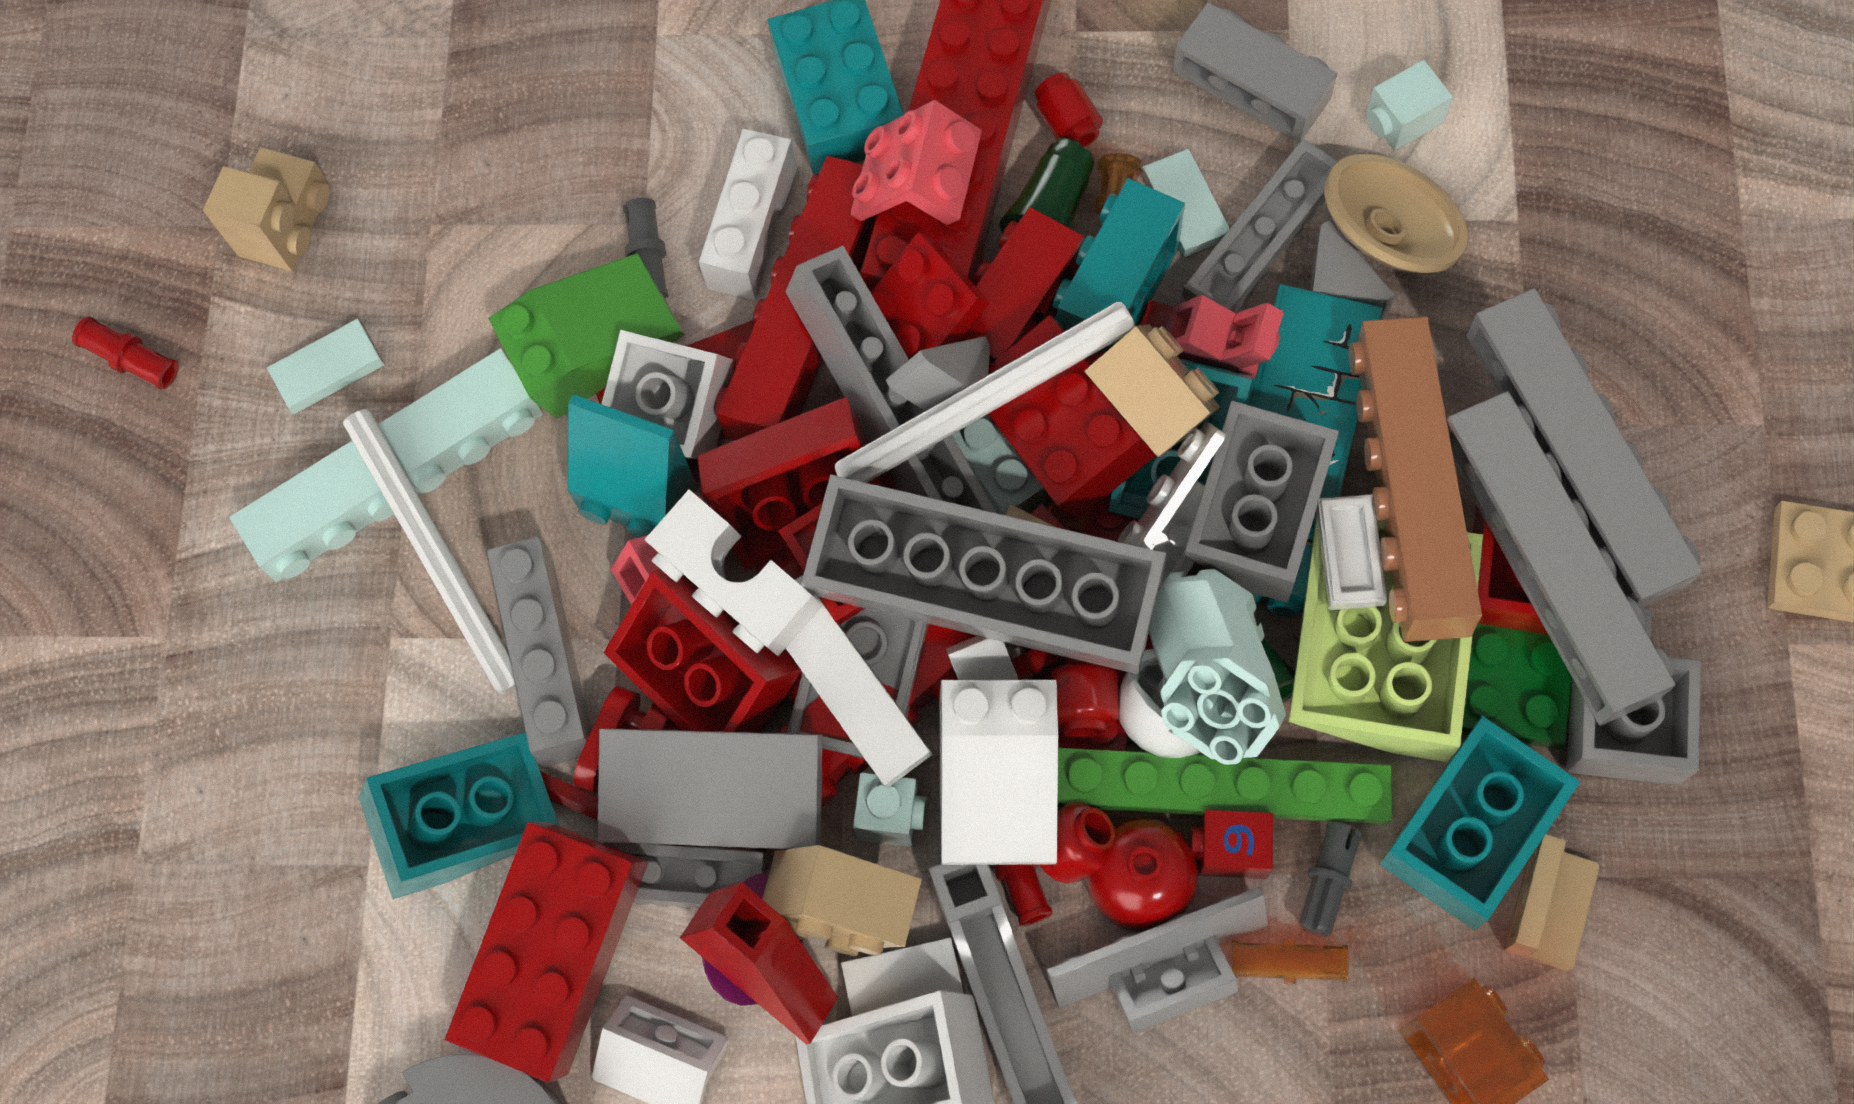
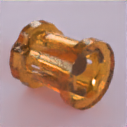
M1110 153L1099 158L1097 171L1101 175L1100 195L1095 198L1096 213L1101 214L1102 208L1111 193L1119 195L1127 178L1137 181V177L1141 175L1143 169L1142 161L1139 158L1125 153Z

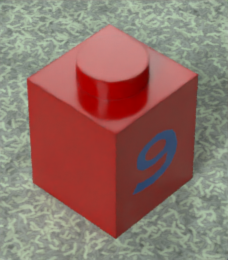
M1205 810L1201 819V826H1191L1190 847L1194 853L1195 860H1200V876L1267 879L1273 870V813Z

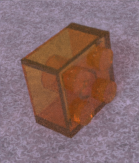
M1475 977L1397 1030L1450 1104H1515L1549 1080L1541 1069L1545 1065V1060L1538 1048L1527 1036L1521 1035L1518 1037L1504 1018L1508 1014V1010L1502 999L1489 985L1485 984L1481 987Z

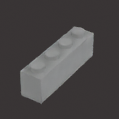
M539 536L488 549V560L530 753L544 768L578 759L591 732V726L552 555Z

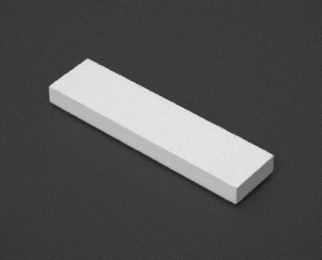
M801 575L795 580L800 585L803 576ZM813 596L822 607L790 642L786 649L882 784L888 788L933 754L840 625L834 621L821 599Z

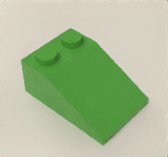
M638 253L531 289L488 318L529 398L556 419L568 412V403L573 394L588 399L606 387L620 330L671 343L685 335Z

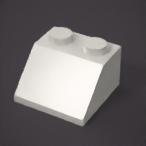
M620 330L602 405L674 430L684 456L698 459L697 455L715 449L717 446L721 424L715 415V402L720 389L723 386H729L735 372L734 360L715 353Z

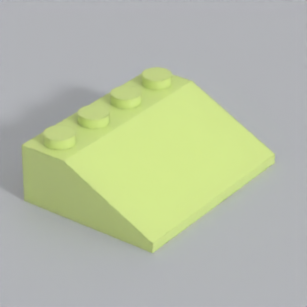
M1316 515L1288 722L1393 754L1449 762L1461 744L1472 636L1467 638L1403 642L1400 622L1393 623L1389 611L1390 589H1394L1392 571H1384V569L1387 602L1384 606L1328 610ZM1377 520L1379 543L1381 545V539L1386 537L1383 520ZM1467 532L1478 589L1483 534Z

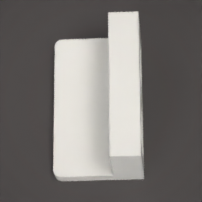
M626 995L602 1028L592 1078L599 1083L649 1104H702L707 1082L725 1055L729 1037Z

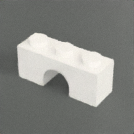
M742 129L698 262L707 289L752 300L756 299L769 258L767 237L770 220L774 210L784 211L797 171L791 139Z
M688 490L644 539L658 552L651 561L675 582L685 575L699 587L692 594V597L716 618L725 610L739 622L732 632L757 654L766 646L779 656L822 605L772 560L767 563L758 575L748 581L737 583L728 581L724 574V560L728 551L739 540L741 535L691 490Z

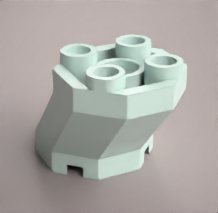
M1216 569L1200 570L1196 576L1182 577L1185 572L1170 573L1158 591L1149 629L1155 654L1166 681L1160 691L1164 703L1161 711L1164 724L1176 736L1210 759H1216L1222 764H1237L1242 758L1257 757L1279 729L1286 713L1274 672L1261 643L1265 636L1261 622L1257 627L1253 613L1256 610V604L1253 594Z

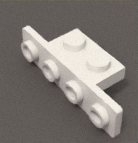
M1208 421L1201 430L1195 428L1186 436L1178 451V456L1181 458L1170 476L1164 474L1156 481L1147 497V502L1150 506L1139 522L1133 520L1125 527L1117 541L1166 553L1165 567L1159 588H1161L1170 573L1185 572L1182 576L1185 577L1195 563L1184 552L1205 487L1197 479L1226 437L1225 433Z

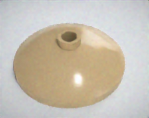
M1354 154L1339 160L1325 180V201L1337 228L1357 249L1383 265L1409 273L1439 272L1453 266L1467 247L1468 229L1464 217L1455 202L1433 180L1401 161L1376 154Z

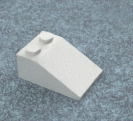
M941 680L939 696L941 865L1056 864L1058 793L1056 680Z
M940 990L822 1025L811 1044L806 1045L796 1036L806 1104H995L974 995Z

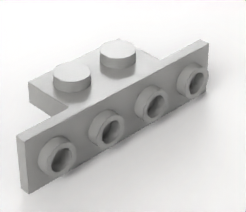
M1260 887L1244 893H1233L1225 896L1218 903L1190 914H1178L1157 927L1139 934L1124 935L1113 944L1085 955L1077 954L1066 958L1059 965L1047 969L1059 1009L1112 988L1133 1034L1239 992L1237 979L1220 946L1269 927L1264 895Z

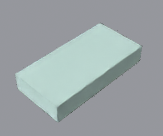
M1186 149L1143 166L1142 177L1148 187L1185 203L1179 250L1183 258L1217 245L1230 228L1190 150Z
M357 318L268 366L267 370L287 407L293 414H296L384 366V363L363 325Z

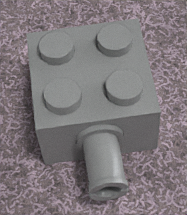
M1643 608L1641 609L1645 620L1643 628L1651 640L1654 612ZM1668 657L1673 667L1672 679L1676 685L1660 700L1602 726L1598 725L1572 678L1566 772L1670 785H1681L1698 772L1701 661Z

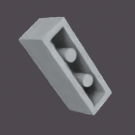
M1209 2L1204 6L1175 48L1173 73L1298 143L1305 137L1331 100L1337 73L1331 70L1321 59L1305 56L1287 46L1277 35L1264 33L1245 23L1235 12L1228 9L1222 10Z

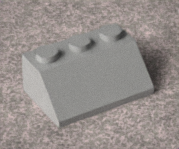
M1231 401L1222 429L1226 437L1215 452L1184 554L1206 569H1216L1249 592L1288 603L1339 431Z

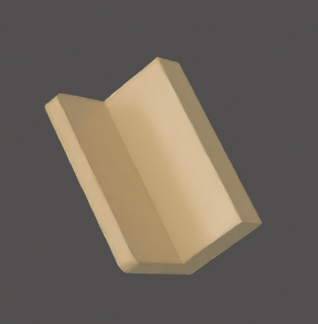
M1545 834L1527 861L1504 951L1569 971L1575 967L1599 872V864L1564 852L1566 840Z

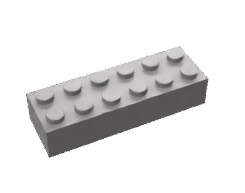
M830 474L801 585L812 596L1139 674L1165 567L1166 553Z

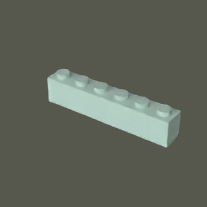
M500 348L379 423L378 426L418 494L436 489L444 482L447 475L464 464L471 465L479 462L487 456L491 447L507 437H516L525 433L543 413L538 404L529 398L514 367ZM352 440L229 518L258 566L277 583L283 578H293L301 574L309 567L310 561L328 550L344 547L354 539L356 532L374 521H383L394 515V512Z

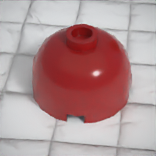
M1144 817L1121 821L1115 825L1114 844L1105 851L1103 865L1086 878L1089 896L1096 908L1098 907L1102 915L1110 919V922L1120 929L1139 933L1162 925L1170 918L1184 913L1194 899L1199 873L1192 848L1183 835L1163 821Z

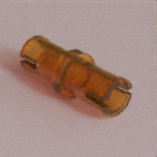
M1284 938L1283 944L1232 941V971L1236 978H1282L1283 984L1295 985L1296 979L1348 982V945L1296 944L1295 938Z

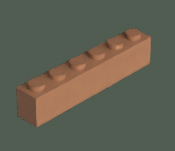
M1428 317L1363 321L1357 342L1350 343L1349 366L1351 374L1359 375L1362 390L1357 391V415L1359 422H1367L1370 437L1365 439L1364 444L1365 464L1368 471H1375L1378 487L1373 488L1372 494L1376 520H1383L1386 537L1381 539L1380 545L1382 565L1384 571H1392L1394 589H1390L1389 592L1391 620L1393 623L1400 622L1403 642L1471 637L1482 617Z

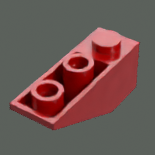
M742 881L710 892L680 936L682 941L806 1045L811 1044L838 999L837 994L785 918Z

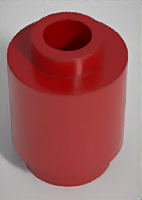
M1061 72L1048 77L1037 87L1034 93L1037 100L1036 109L1057 141L1059 138L1071 139L1079 142L1085 148L1098 138L1103 118L1077 79H1071L1067 73Z

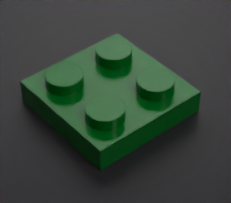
M1477 624L1472 635L1462 733L1469 734L1480 718L1484 716L1524 744L1559 750L1565 746L1572 676L1549 635Z

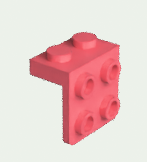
M936 100L913 111H908L903 116L875 128L865 142L864 152L866 157L861 175L856 180L852 190L854 201L851 215L863 221L908 201L946 225L960 220L982 130Z

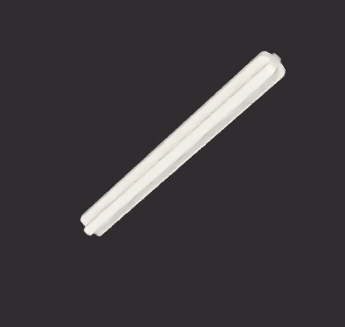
M1122 302L1112 304L839 460L835 464L837 476L868 483L1124 337L1135 327L1133 318Z
M362 409L349 415L344 420L347 432L493 688L499 693L510 690L516 685L509 653L372 413L367 409Z

